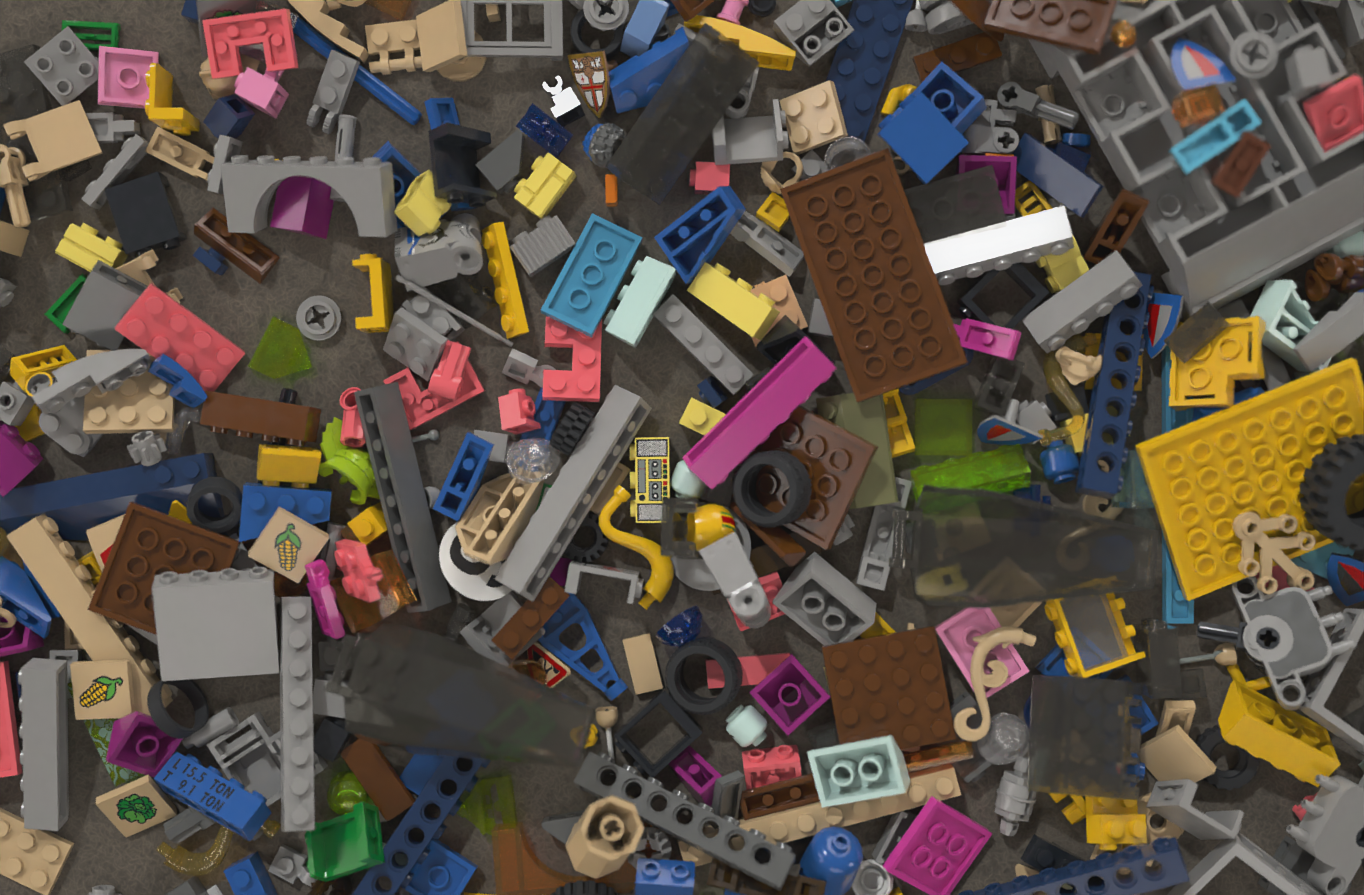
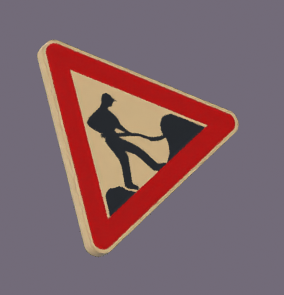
M535 642L527 649L532 696L534 699H538L568 677L571 671L538 642Z

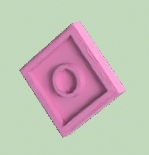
M99 46L98 104L145 109L146 99H149L146 72L150 70V63H158L159 52Z

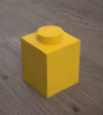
M381 502L368 507L347 523L359 541L366 545L376 541L388 532Z

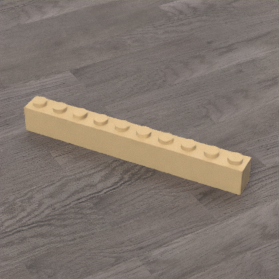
M950 762L909 772L911 782L906 793L823 808L820 802L745 821L744 817H741L737 821L741 823L739 827L750 831L751 828L756 829L766 835V841L776 845L777 841L785 843L815 835L823 828L831 826L845 827L923 806L931 796L942 801L960 796L961 792L954 767ZM712 826L705 827L703 835L707 838H713L718 834L719 828L715 830ZM735 837L729 842V848L733 851H740L745 846V841L739 837ZM678 839L683 861L694 862L695 867L712 862V856Z

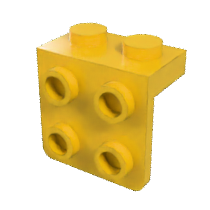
M150 63V70L146 72L149 99H146L145 112L149 116L148 119L166 131H173L174 135L190 136L191 131H199V119L184 108H172L173 75L158 63Z

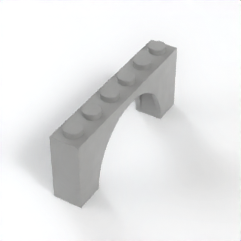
M248 155L231 156V161L220 164L228 232L256 233L267 228L268 207L275 190L288 177L299 175L313 177L325 182L344 198L355 217L359 236L387 237L398 231L397 219L394 214L396 207L392 162H381V158L378 157L364 158L363 162H354L353 157L336 158V161H327V157L324 156L309 158L310 161H301L300 156L283 157V160H275L274 156L270 155L259 156L257 160H249Z

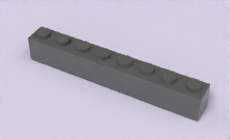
M398 382L355 391L354 395L408 613L429 611L451 602L446 578L440 566L437 540Z

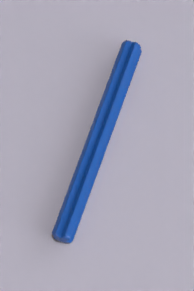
M290 12L293 32L327 59L331 50L347 55L296 14ZM359 64L354 80L411 125H415L422 116L420 111Z

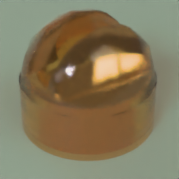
M1121 21L1112 28L1110 39L1119 47H1130L1136 41L1137 32L1128 21Z

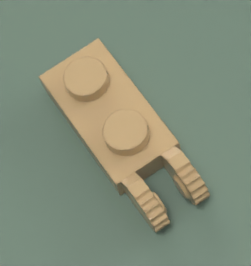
M158 126L145 150L148 154L196 178L201 177L207 180L208 174L203 172L202 169L206 161L213 164L215 158L209 152Z

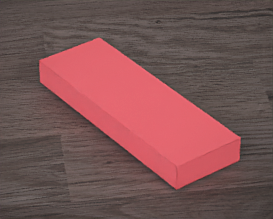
M790 653L738 657L743 674L741 686L758 685L788 658ZM715 659L706 660L708 689L723 688L725 676L722 667Z

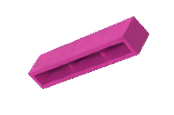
M805 336L682 457L688 468L711 489L717 484L723 483L729 473L738 464L743 463L758 444H762L768 439L773 429L779 424L784 423L799 404L809 399L811 392L819 384L826 382L831 377L836 367Z

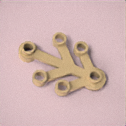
M1245 512L1239 514L1233 521V530L1236 536L1242 539L1239 571L1249 577L1255 576L1259 572L1257 588L1263 593L1272 594L1278 587L1276 579L1272 578V559L1287 573V584L1290 587H1298L1307 591L1314 585L1313 574L1307 569L1297 567L1280 550L1299 548L1309 551L1315 546L1314 536L1306 532H1300L1294 536L1268 538L1262 532L1279 529L1286 533H1292L1298 525L1297 519L1293 516L1282 514L1277 518L1260 519L1255 513ZM1289 519V525L1285 527V522ZM1307 537V542L1303 545V540ZM1254 542L1260 547V566L1253 559ZM1251 563V568L1247 571V566ZM1269 581V586L1265 589V584Z

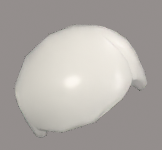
M874 859L864 860L851 887L855 895H889L893 889L894 878L891 873L887 872Z

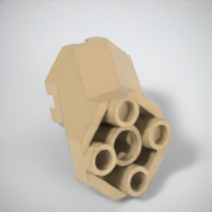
M611 795L589 804L579 821L574 824L565 845L575 871L597 879L618 870L629 854L635 851L644 827L635 805L617 796Z

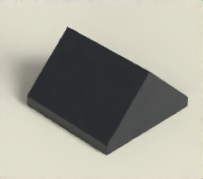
M786 315L756 346L776 366L806 336L833 365L835 364Z

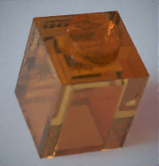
M1216 82L1182 92L1173 100L1172 104L1174 119L1179 121L1181 128L1215 119L1224 112Z

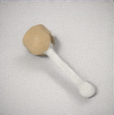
M616 706L599 707L595 709L596 720L601 727L606 729L608 755L614 759L611 727L618 720V709Z

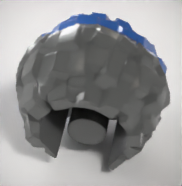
M614 123L597 124L587 132L585 140L582 142L583 150L595 165L604 168L613 167L615 164H621L625 154L618 152L621 148V142L618 139L628 140V137L625 136V131Z

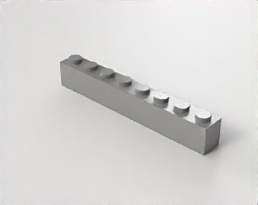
M614 385L611 392L605 397L604 403L597 415L591 420L582 439L576 444L569 460L561 468L556 481L546 492L538 510L530 518L525 531L515 542L514 548L507 560L501 565L499 573L495 577L497 581L532 602L535 600L652 408L640 396Z
M282 597L279 601L281 832L314 830L311 597Z

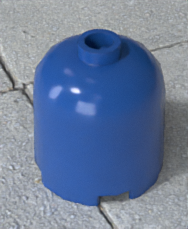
M831 826L823 828L813 836L800 861L799 875L826 881L824 895H844L850 890L863 860V849L858 838L842 827Z

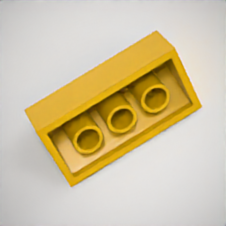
M1236 680L1230 683L1218 718L1221 735L1227 743L1233 746L1237 745L1247 750L1253 757H1260L1270 762L1278 770H1285L1293 774L1298 780L1308 782L1316 787L1320 786L1315 781L1317 775L1321 774L1329 777L1340 766L1326 728L1293 710L1284 709L1278 702Z

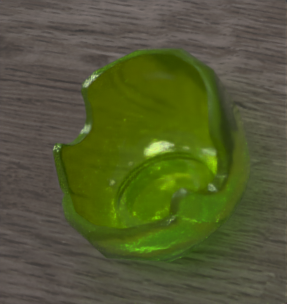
M351 770L341 771L331 779L327 790V802L331 810L342 816L353 812L354 804L360 802L368 803L370 800L369 795Z

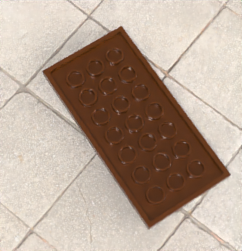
M888 148L780 189L857 403L967 364V359Z

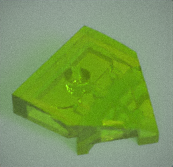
M273 316L248 367L275 379L311 368L312 365L300 330Z
M506 775L482 779L463 805H461L457 814L462 818L465 817L480 829L482 835L486 833L496 835L518 832L512 776ZM496 784L499 799L494 803V808L499 812L501 811L504 827L497 825L494 819L491 787ZM486 795H489L491 804L486 803ZM487 809H492L493 818L488 817Z

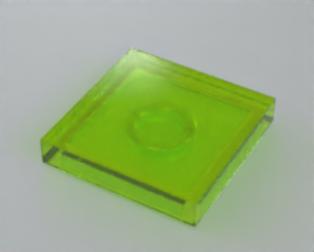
M915 399L914 455L972 456V399Z

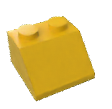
M259 444L256 478L257 480H263L262 485L280 486L281 481L292 482L291 487L309 488V483L316 484L321 451L312 447Z

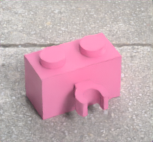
M247 67L245 73L241 72L234 85L236 88L234 93L244 102L275 119L289 96L283 87L277 83L284 70L269 72L266 68L263 76Z

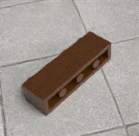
M205 390L207 398L203 402L200 424L211 426V432L227 434L228 429L236 430V436L253 438V434L258 433L262 434L261 440L279 442V437L288 438L287 444L304 447L305 441L316 442L321 409Z

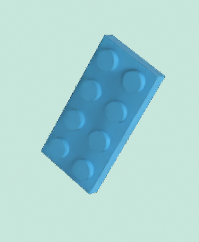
M592 213L542 306L541 313L592 338L638 251L643 237Z

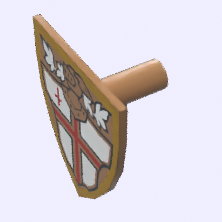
M605 51L568 55L573 79L589 109L598 118H601L606 109L608 97L611 94L609 71L618 67L615 60L607 62Z

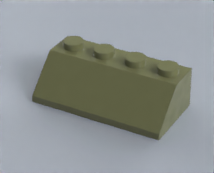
M854 393L817 398L818 415L878 446L849 509L898 502L883 394L857 403Z

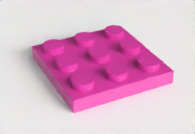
M931 796L882 866L887 872L929 895H950L992 833L986 827Z

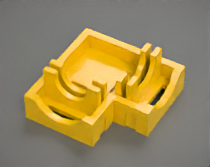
M1259 316L1245 319L1226 318L1219 319L1218 321L1178 322L1173 334V340L1171 341L1170 360L1172 361V368H1170L1169 388L1171 389V395L1169 396V407L1176 411H1186L1195 407L1226 409L1234 405L1235 380L1264 379L1261 343L1263 334L1266 331V322ZM1250 342H1252V362H1249ZM1215 395V398L1186 400V397Z

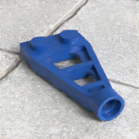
M568 593L570 596L542 626L545 629V634L538 640L550 652L602 690L608 699L612 701L627 689L628 686L619 677L589 610L576 594ZM573 623L581 625L587 639L585 646L577 651L570 650L559 640L560 633ZM592 648L597 651L603 661V667L597 672H591L580 660V657ZM614 680L615 683L608 688L607 682Z

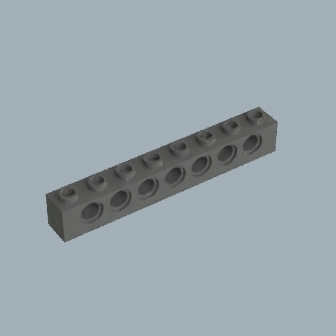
M599 751L597 755L589 752L574 780L577 788L600 800L614 795L633 803L641 821L781 891L796 860V855L791 853L793 850L791 847L777 841L776 845L766 841V835L753 828L747 831L739 827L741 823L727 815L723 819L713 814L715 810L712 807L701 802L697 806L688 801L689 796L675 789L671 793L663 789L664 784L652 777H648L645 780L637 776L639 772L626 764L620 767L612 763L614 759ZM609 773L615 774L617 779L613 785L605 786L602 784L605 775ZM633 786L642 788L641 795L636 799L627 797L628 790ZM665 799L668 802L666 809L661 812L654 811L652 809L654 801ZM685 811L692 813L693 819L689 824L682 825L677 821L680 813ZM713 824L719 828V832L715 837L707 838L703 835V830L707 825ZM735 837L742 838L745 841L744 848L740 851L731 850L729 848L731 839ZM761 850H765L771 855V860L764 865L757 863L754 859L756 853Z

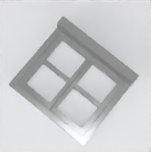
M460 0L467 48L466 57L551 58V61H562V0ZM474 4L506 5L507 41L474 40ZM512 5H544V42H512Z

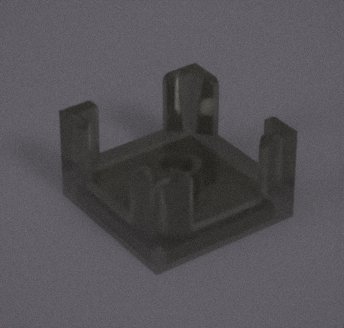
M663 498L661 556L672 559L704 560L700 552L696 551V544L686 540L688 535L687 515L688 513H695L697 507L710 503L699 502L697 498Z

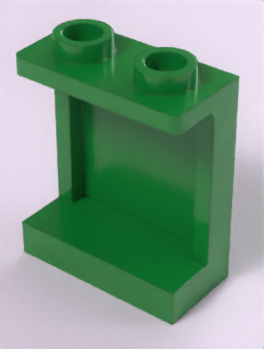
M365 802L354 804L353 812L321 823L314 822V830H306L307 868L311 878L328 882L385 863L379 808Z

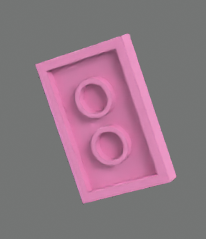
M980 598L935 626L936 633L973 692L970 666L971 658L978 642L973 641L972 638L1001 627L984 598ZM1003 643L995 646L984 661L983 669L985 674L992 672V669L987 666V662L991 660L1002 661L1008 668V677L1000 687L992 688L984 685L987 698L1029 672L1013 644L1008 645L1006 648H1002Z

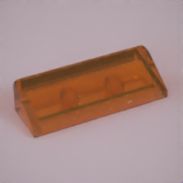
M966 740L903 754L908 773L976 758L972 741Z

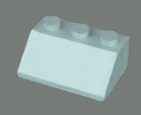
M648 256L645 257L643 262L641 260L637 261L631 272V275L635 276L630 286L626 284L623 286L617 298L621 301L616 311L613 309L609 311L603 323L607 325L605 329L607 333L634 348L637 347L653 318V314L657 311L676 277L675 268Z
M892 735L807 752L822 808L906 793L911 782L904 755Z

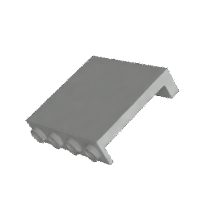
M254 567L250 570L242 571L228 568L220 572L196 570L188 574L165 572L155 575L152 592L161 681L280 673L274 570L265 567Z

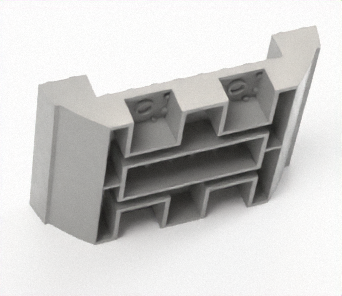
M1118 0L1100 55L1028 39L1050 79L1052 80L1061 75L1123 188L1150 200L1149 205L1141 216V220L1170 270L1161 275L1169 292L1172 295L1184 296L1181 313L1187 323L1197 321L1263 286L1267 280L1278 278L1330 250L1342 240L1360 231H1364V132L1325 153L1307 122L1303 102L1335 85V82L1348 73L1319 22L1304 30L1287 0H1147L1144 4L1121 2ZM1248 31H1259L1267 34L1276 44L1278 59L1274 68L1268 74L1258 79H1244L1243 75L1234 72L1232 63L1228 61L1230 46L1239 35ZM1179 37L1194 42L1212 52L1222 60L1236 79L1235 83L1209 87V94L1205 96L1209 110L1217 107L1224 113L1238 102L1246 99L1262 122L1249 132L1271 145V148L1238 198H1233L1209 183L1232 146L1226 147L1186 175L1169 152V149L1213 120L1212 118L1202 119L1201 121L1184 126L1181 123L1175 102L1190 98L1191 96L1188 91H1182L1171 71L1170 57ZM1256 45L1251 51L1245 53V55L1249 56V65L1256 59H1259L1255 55ZM1312 46V49L1324 47L1332 83L1322 90L1292 96L1284 62L1298 48ZM1201 96L1202 107L1204 108V110H1205V112H1206V115L1208 116V112H1207V109H1206V106H1205V103H1204V99H1203V97ZM1188 101L1178 104L1184 123L1195 120L1192 119L1194 116L1191 110L1189 112H1183L1182 105L1189 104Z

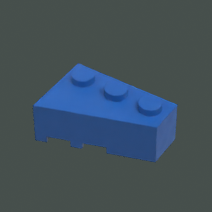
M683 27L676 30V34L665 41H658L653 44L652 49L639 57L635 55L609 71V85L617 113L699 92L689 41Z
M246 482L243 485L239 542L258 538L278 507L285 509L311 525L328 521L330 519L332 489L296 488L287 485L266 486L262 485V483Z

